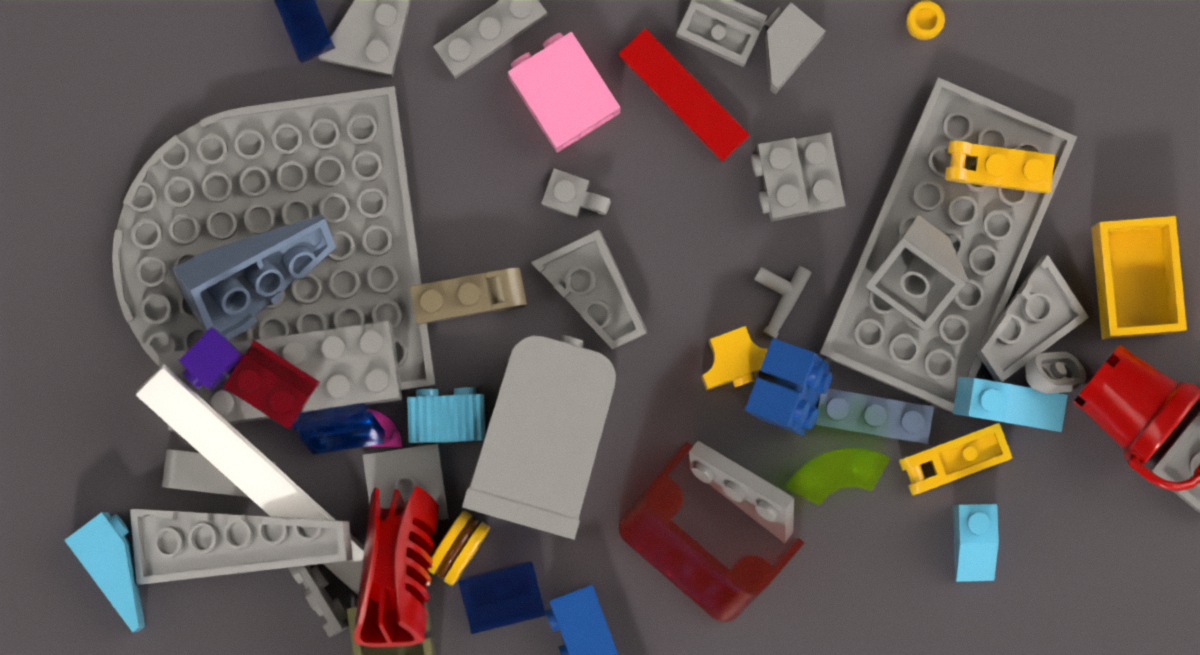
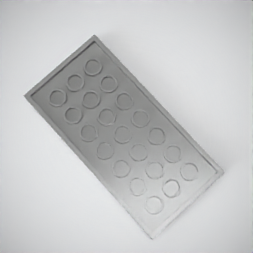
M938 77L819 355L953 412L958 378H976L982 363L976 350L1006 307L1077 136ZM949 141H964L971 144L1055 154L1051 192L1044 194L945 180V169L950 167L951 154H948ZM966 157L965 169L975 171L976 158ZM918 215L950 238L968 278L966 284L928 331H925L865 287Z

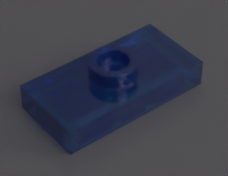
M274 0L301 63L335 49L316 0Z

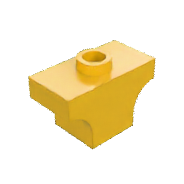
M746 326L711 338L708 341L713 353V365L708 372L701 376L706 391L731 381L736 388L756 380L754 373L760 371L768 349L760 348L752 342Z

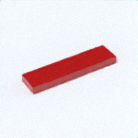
M646 28L618 53L619 58L722 163L749 138L750 135Z

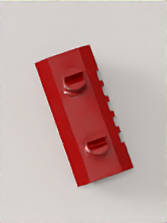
M417 485L413 488L406 504L399 489H395L390 508L380 507L379 489L374 488L372 491L353 635L354 642L357 645L393 647L412 646L424 642L427 620L425 602L429 601V593L426 590L427 585L431 583V577L428 572L433 564L430 553L434 551L435 544L432 541V535L436 534L439 506L432 496Z

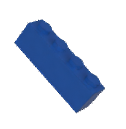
M593 584L549 600L551 608L545 610L552 631L560 629L565 643L558 646L561 655H619Z

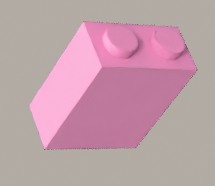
M572 31L565 36L561 32L553 35L542 44L543 50L533 56L529 52L521 55L510 64L513 69L508 71L511 83L556 153L620 114L621 109Z

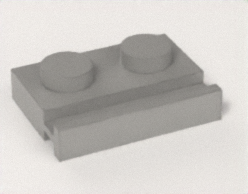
M692 0L676 36L744 67L765 24L767 15L734 0Z

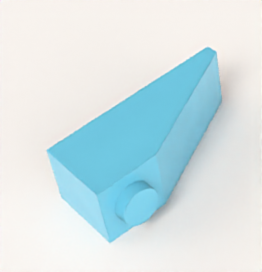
M959 377L953 414L1062 432L1068 395L1060 393L1045 394L1029 387L978 378Z
M101 512L66 538L65 542L133 633L139 632L145 627L139 587L136 584L132 546L125 536L130 531L117 514L111 517L108 512Z

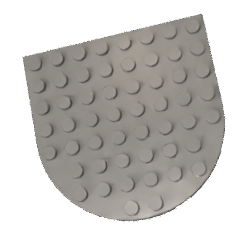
M395 86L226 110L208 116L179 135H174L144 164L124 198L117 230L114 233L112 252L113 278L117 297L126 321L140 342L141 347L159 367L158 353L191 349L205 334L183 296L172 270L173 268L205 251L323 215L336 248L304 278L293 280L281 292L283 297L275 305L270 302L255 316L257 321L248 330L228 341L236 343L389 321L393 326L401 391L436 386L428 324L416 325L409 287L422 284Z

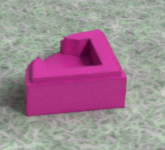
M365 409L364 447L403 448L402 437L395 423L378 411Z

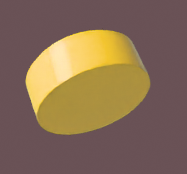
M931 1L916 3L911 7L906 17L908 31L912 36L920 40H930L936 37L945 23L943 10L939 5Z

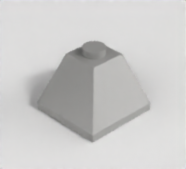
M918 215L865 287L925 331H928L966 284L968 278L950 238Z

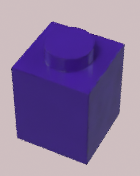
M211 327L179 360L186 368L182 375L197 389L204 385L206 388L213 390L239 363L243 354L217 329Z

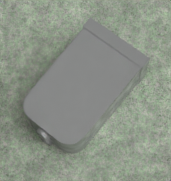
M561 335L560 341L543 336H530L516 344L508 361L470 488L467 489L462 508L575 540L580 524L581 509L615 388V369L606 356L583 348L582 340L566 335Z

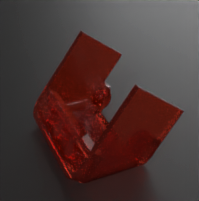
M686 442L622 516L619 522V533L624 542L712 618L720 622H729L736 619L768 587L803 546L804 542L800 538H794L771 565L760 556L747 555L739 559L730 570L671 520L682 506L683 493L679 485L668 475L693 447Z

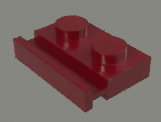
M253 340L223 388L290 430L321 382Z

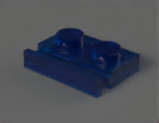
M365 403L304 412L299 415L292 426L293 430L299 431L298 436L313 455L384 444L385 430L372 412L366 411L367 406Z
M533 560L458 579L471 634L546 616Z

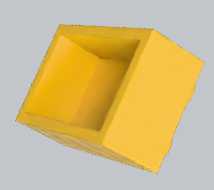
M1176 216L1106 221L1092 226L1091 233L1102 340L1178 334L1186 331L1187 325Z

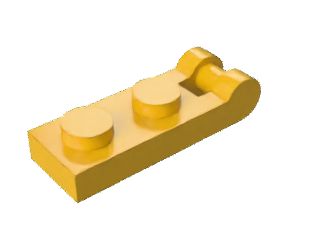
M949 141L948 154H951L950 167L945 169V180L1044 194L1051 192L1055 154L985 146L964 141ZM966 157L976 158L975 171L965 169Z
M996 423L898 461L902 471H907L911 482L908 487L911 495L914 496L1013 459L1000 423ZM931 461L936 475L925 478L920 464Z

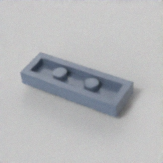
M828 388L825 394H820L817 406L818 417L815 425L927 445L934 407Z

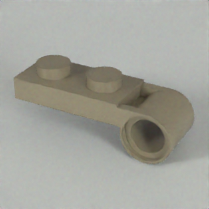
M508 268L409 286L416 325L527 306L520 268Z

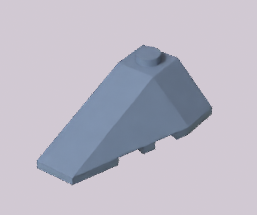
M319 215L205 251L172 270L186 302L204 333L213 327L227 340H230L248 330L257 321L255 316L270 302L275 305L283 297L281 292L293 280L304 278L336 246L325 217Z

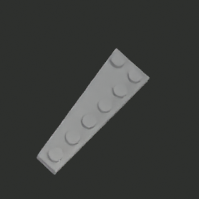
M152 509L130 510L137 585L353 560L349 521Z

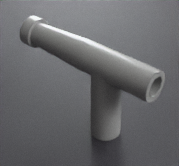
M798 266L789 282L763 267L759 269L754 280L783 295L768 327H765L763 331L765 334L775 339L778 337L779 329L793 309L812 274L810 270Z

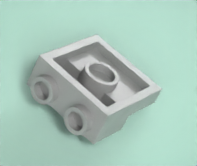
M831 132L799 139L793 137L757 145V154L751 155L752 167L755 177H762L764 191L758 192L762 213H769L771 222L840 209L846 206Z

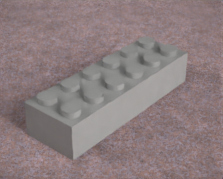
M389 321L255 340L321 382L311 395L301 414L402 400L393 326ZM253 340L231 344L245 355ZM190 349L158 353L160 367L165 364L228 423L235 424L271 419L223 388L235 367L213 390L206 388L204 385L197 389L182 375L186 368L179 362ZM168 424V430L176 432V431Z

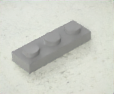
M499 0L433 47L456 79L548 15L539 0Z

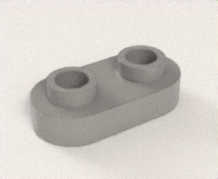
M1068 352L1039 353L1025 365L1028 384L1034 390L1045 394L1072 392L1086 381V373L1082 364L1075 356Z

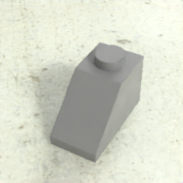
M792 2L785 10L778 7L765 22V25L769 27L765 35L769 90L774 94L791 77L822 40L826 32Z

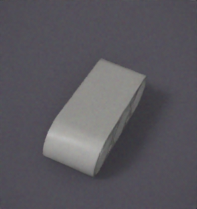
M166 449L162 487L248 497L201 453Z

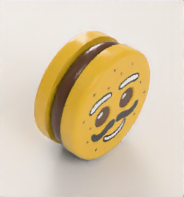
M465 510L457 517L431 557L433 564L432 568H429V572L434 575L437 571V575L440 578H445L444 582L450 586H453L459 579L490 530L489 525L483 521L479 523L478 519L472 518L473 515Z

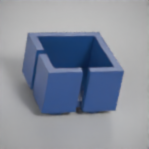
M772 338L760 371L778 377L777 381L774 384L757 378L745 411L764 423L804 437L807 429L811 430L817 420L818 408L815 407L820 394H825L830 386L832 373L829 371L831 366L814 352Z

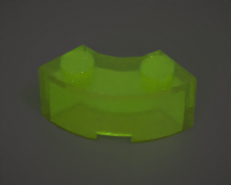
M863 448L832 450L820 454L801 465L789 477L783 488L814 506H820L829 494L841 488L853 487L865 492H871L888 464L890 457Z

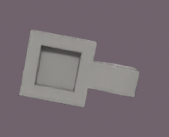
M554 168L541 204L542 206L578 218L581 208L606 216L611 202L607 197L587 192L590 185L589 180Z

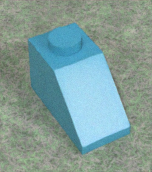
M997 504L953 505L955 582L994 581L999 544Z

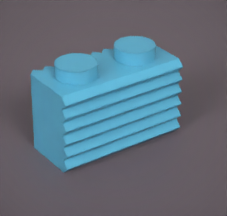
M476 387L454 388V395L439 396L438 389H417L416 397H407L408 437L410 444L478 442L485 440V395L477 394Z

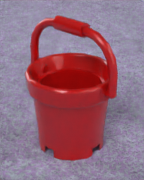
M1119 344L1072 403L1085 412L1124 449L1123 455L1128 460V465L1150 483L1161 489L1178 492L1191 489L1200 483V464L1194 470L1192 477L1179 482L1165 480L1144 466L1189 412L1197 400L1200 401V389L1196 385L1188 384L1185 381L1177 383Z

